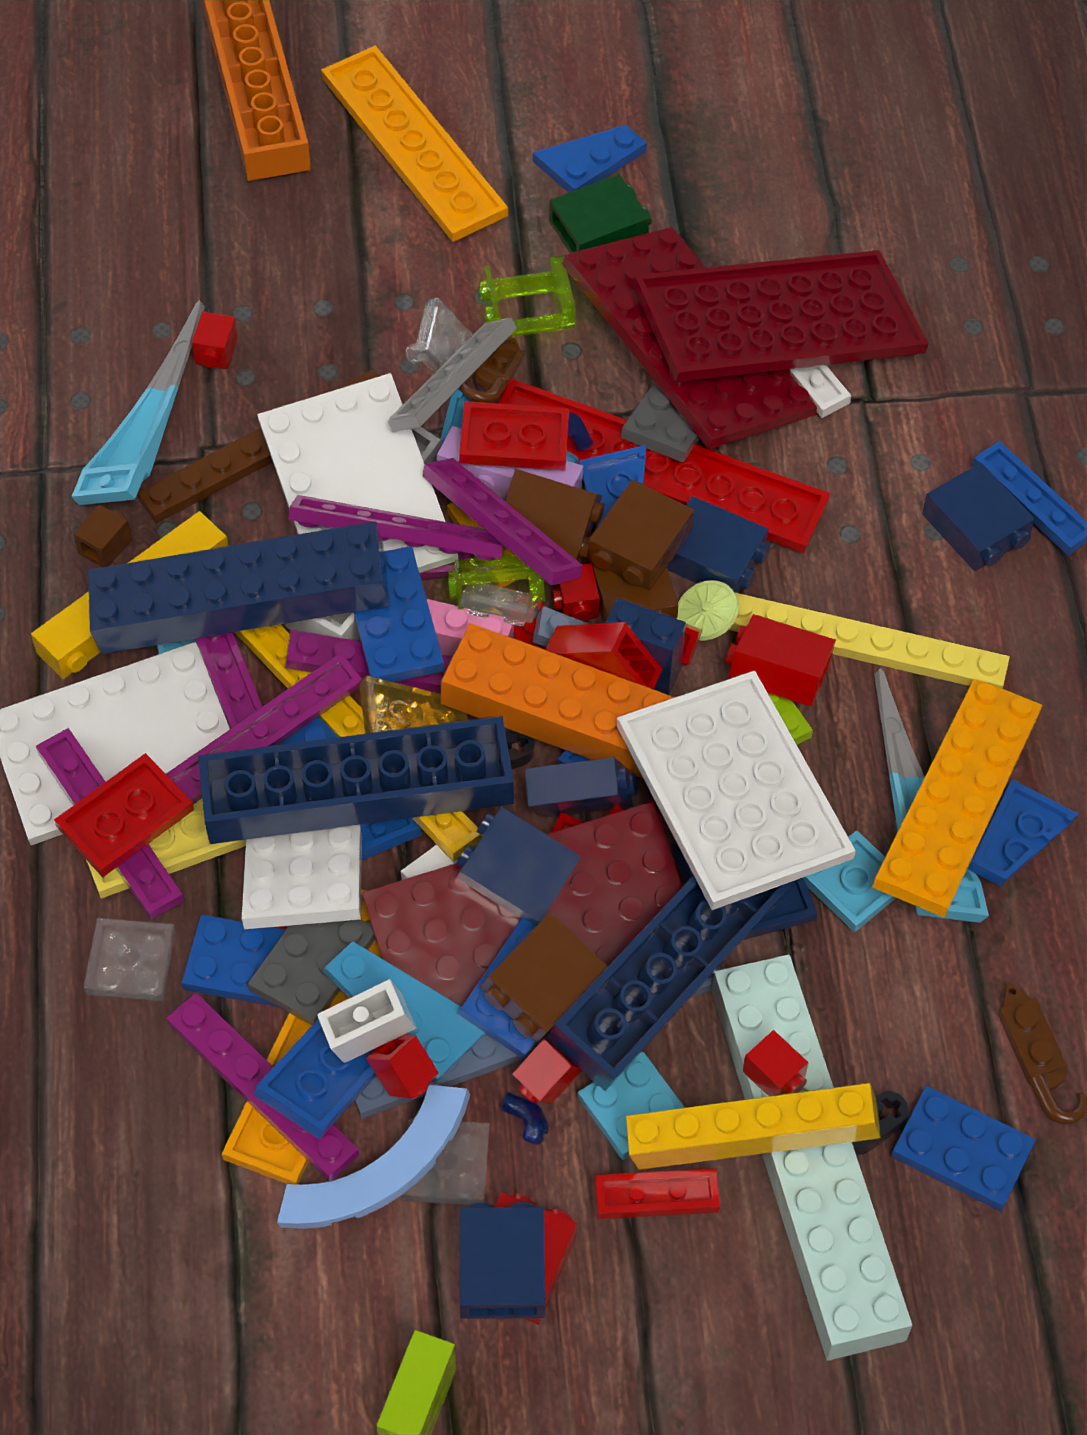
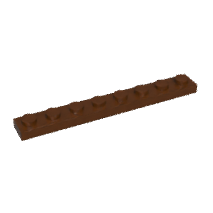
M372 369L334 390L379 377V375ZM259 428L138 491L139 502L157 524L273 463L262 429Z

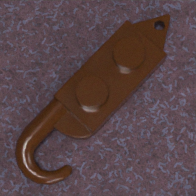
M515 338L505 340L475 370L473 379L480 385L488 388L486 392L473 390L465 381L460 386V389L466 397L475 402L493 403L498 400L520 366L525 351L520 350Z
M1007 982L1003 1007L999 1009L998 1016L1027 1082L1031 1084L1039 1105L1048 1118L1061 1124L1075 1123L1082 1119L1087 1111L1086 1095L1083 1092L1078 1094V1107L1073 1111H1064L1058 1107L1051 1090L1063 1083L1067 1075V1065L1037 998L1031 999L1013 984Z

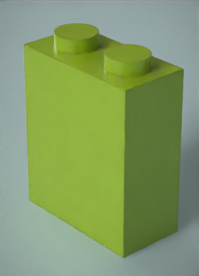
M414 1330L377 1423L378 1435L432 1434L456 1372L455 1344Z

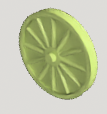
M715 580L703 581L690 587L682 595L678 602L677 619L702 629L699 640H711L724 634L734 624L739 612V602L737 596L727 584Z

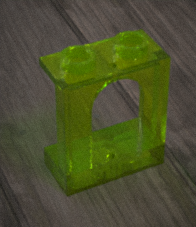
M563 255L550 257L549 272L492 279L489 266H484V280L479 281L481 300H487L488 306H485L486 323L504 319L501 318L498 302L502 299L552 292L558 314L513 320L517 329L509 337L575 328V303L567 271L562 265Z
M515 554L502 555L501 559L495 558L494 560H481L478 558L455 560V570L448 571L450 600L457 599L458 609H464L463 585L528 579L531 602L545 601L543 578L527 564L523 563Z

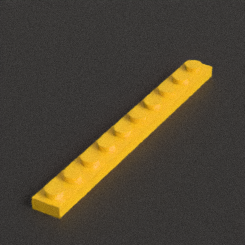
M281 624L234 632L288 689L312 673L285 668L290 633ZM350 695L319 716L338 737L384 731ZM462 811L412 818L452 861H455L462 855L467 845L475 847L482 838V835L476 832L478 827Z

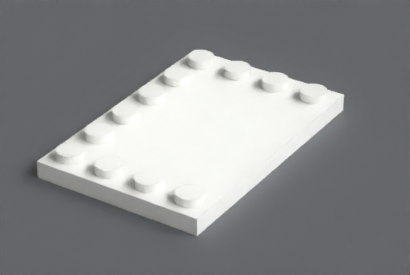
M391 373L257 414L289 509L296 496L302 495L445 522L433 486L422 476L424 462L412 429L392 432L387 422L402 406ZM294 521L298 534L332 529L331 527L320 525L315 528H308L299 525L298 521ZM389 539L383 541L384 551L408 547L401 540ZM428 545L412 547L419 573L458 561L457 553H444L439 550V547Z
M194 642L0 709V759L30 845H34L62 835L56 827L54 819L73 806L39 756L36 745L69 728L106 782L145 753L166 774L230 730L197 643Z
M755 671L617 717L616 726L712 910L854 859L856 850Z

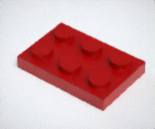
M464 401L459 464L565 470L569 408Z
M145 753L63 812L54 821L60 832L93 868L104 877L194 810V805L182 790Z

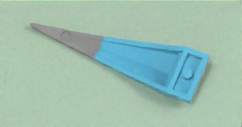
M200 300L196 302L170 352L142 396L104 446L83 468L71 496L78 505L135 500L142 481L150 476L191 351L192 340L201 313L204 311V305Z
M880 668L874 676L897 830L899 831L925 776L904 729L885 673ZM967 869L945 919L980 923L989 916L981 881L976 873ZM916 906L917 915L944 918Z

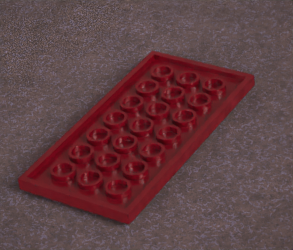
M673 227L565 255L562 264L708 449L817 415V406L809 398V392L799 386L790 375V369L681 382L675 381L632 285L634 276L639 274L706 268Z
M880 250L639 274L634 276L632 284L676 382L923 354L929 345Z
M653 801L547 834V836L578 854L581 858L544 918L551 912L608 967L682 888ZM456 863L362 892L361 897L381 959L461 1007L521 920V918L456 878L462 869Z

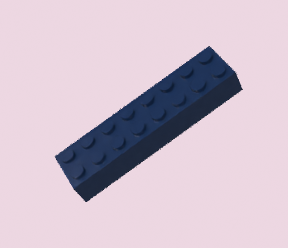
M376 521L88 570L90 632L102 654L390 606L384 544Z
M503 716L198 755L204 821L209 844L514 804V781Z
M693 875L554 1024L546 1038L598 1086L606 1091L797 880L712 910Z

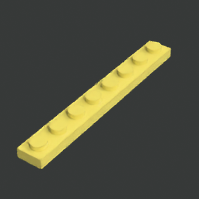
M735 593L739 602V612L734 624L729 629L731 631L738 632L741 625L747 627L752 615L755 614L835 639L834 655L970 686L973 679L1003 689L1010 656Z

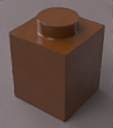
M100 504L73 533L78 554L101 567L110 566L132 541L127 518L119 511H110Z

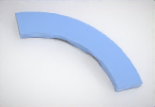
M428 1085L425 1099L411 1126L401 1139L379 1159L353 1174L331 1182L307 1185L287 1184L277 1220L278 1225L281 1228L296 1229L331 1226L334 1222L343 1221L355 1216L356 1218L363 1217L400 1197L435 1165V1159L445 1148L448 1141L453 1139L465 1114L470 1097L468 1089Z

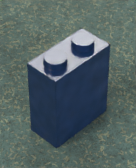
M982 462L927 493L922 515L974 571L985 565H994L1002 558L1003 554L1013 548L1018 550L1024 547L1031 539V531L1035 521L1033 516Z
M692 496L686 505L694 509L692 531L667 566V570L695 583L715 580L727 584L735 593H740L742 588L747 590L754 579L755 570L753 569L757 562L763 564L771 546L767 543L769 528Z
M617 598L605 623H627L663 669L653 690L670 695L682 668L686 622Z
M615 757L525 769L528 807L545 818L560 816L561 813L570 815L610 810L615 805L621 808L633 807L632 796L637 795L635 774L630 773L629 769Z
M501 806L496 816L488 812L476 832L481 834L482 838L477 846L473 848L467 845L456 865L462 868L456 878L521 919L524 917L537 926L544 918L581 856Z
M480 1202L471 1204L469 1208H460L461 1319L545 1318L544 1207H535L534 1204L528 1202L514 1203L510 1207H494L492 1204Z

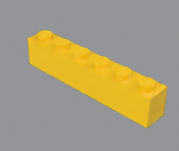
M199 511L128 563L228 546L227 536ZM89 591L31 633L36 653L63 680L72 673L82 670L89 660L101 652L90 632Z
M870 1083L626 1116L629 1156L639 1170L881 1138L876 1098Z

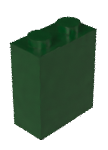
M620 174L550 199L549 222L569 253L649 233V225L652 224L649 210L645 206H641L636 199L633 187L630 184H626Z

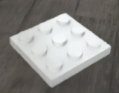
M360 825L247 839L242 905L244 929L361 920L362 833Z

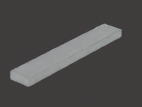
M505 318L484 323L389 418L387 422L392 432L421 427L517 329L513 319Z

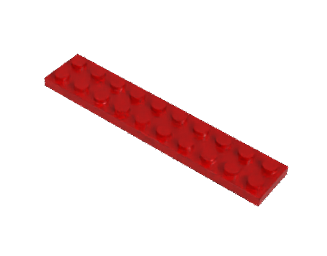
M511 379L498 404L569 408L567 451L578 457L577 464H579L580 460L640 446L621 438L622 427L627 422L626 419L515 379ZM695 444L684 463L646 448L645 486L684 505H687L692 496L769 528L768 541L801 553H805L830 500L831 493Z

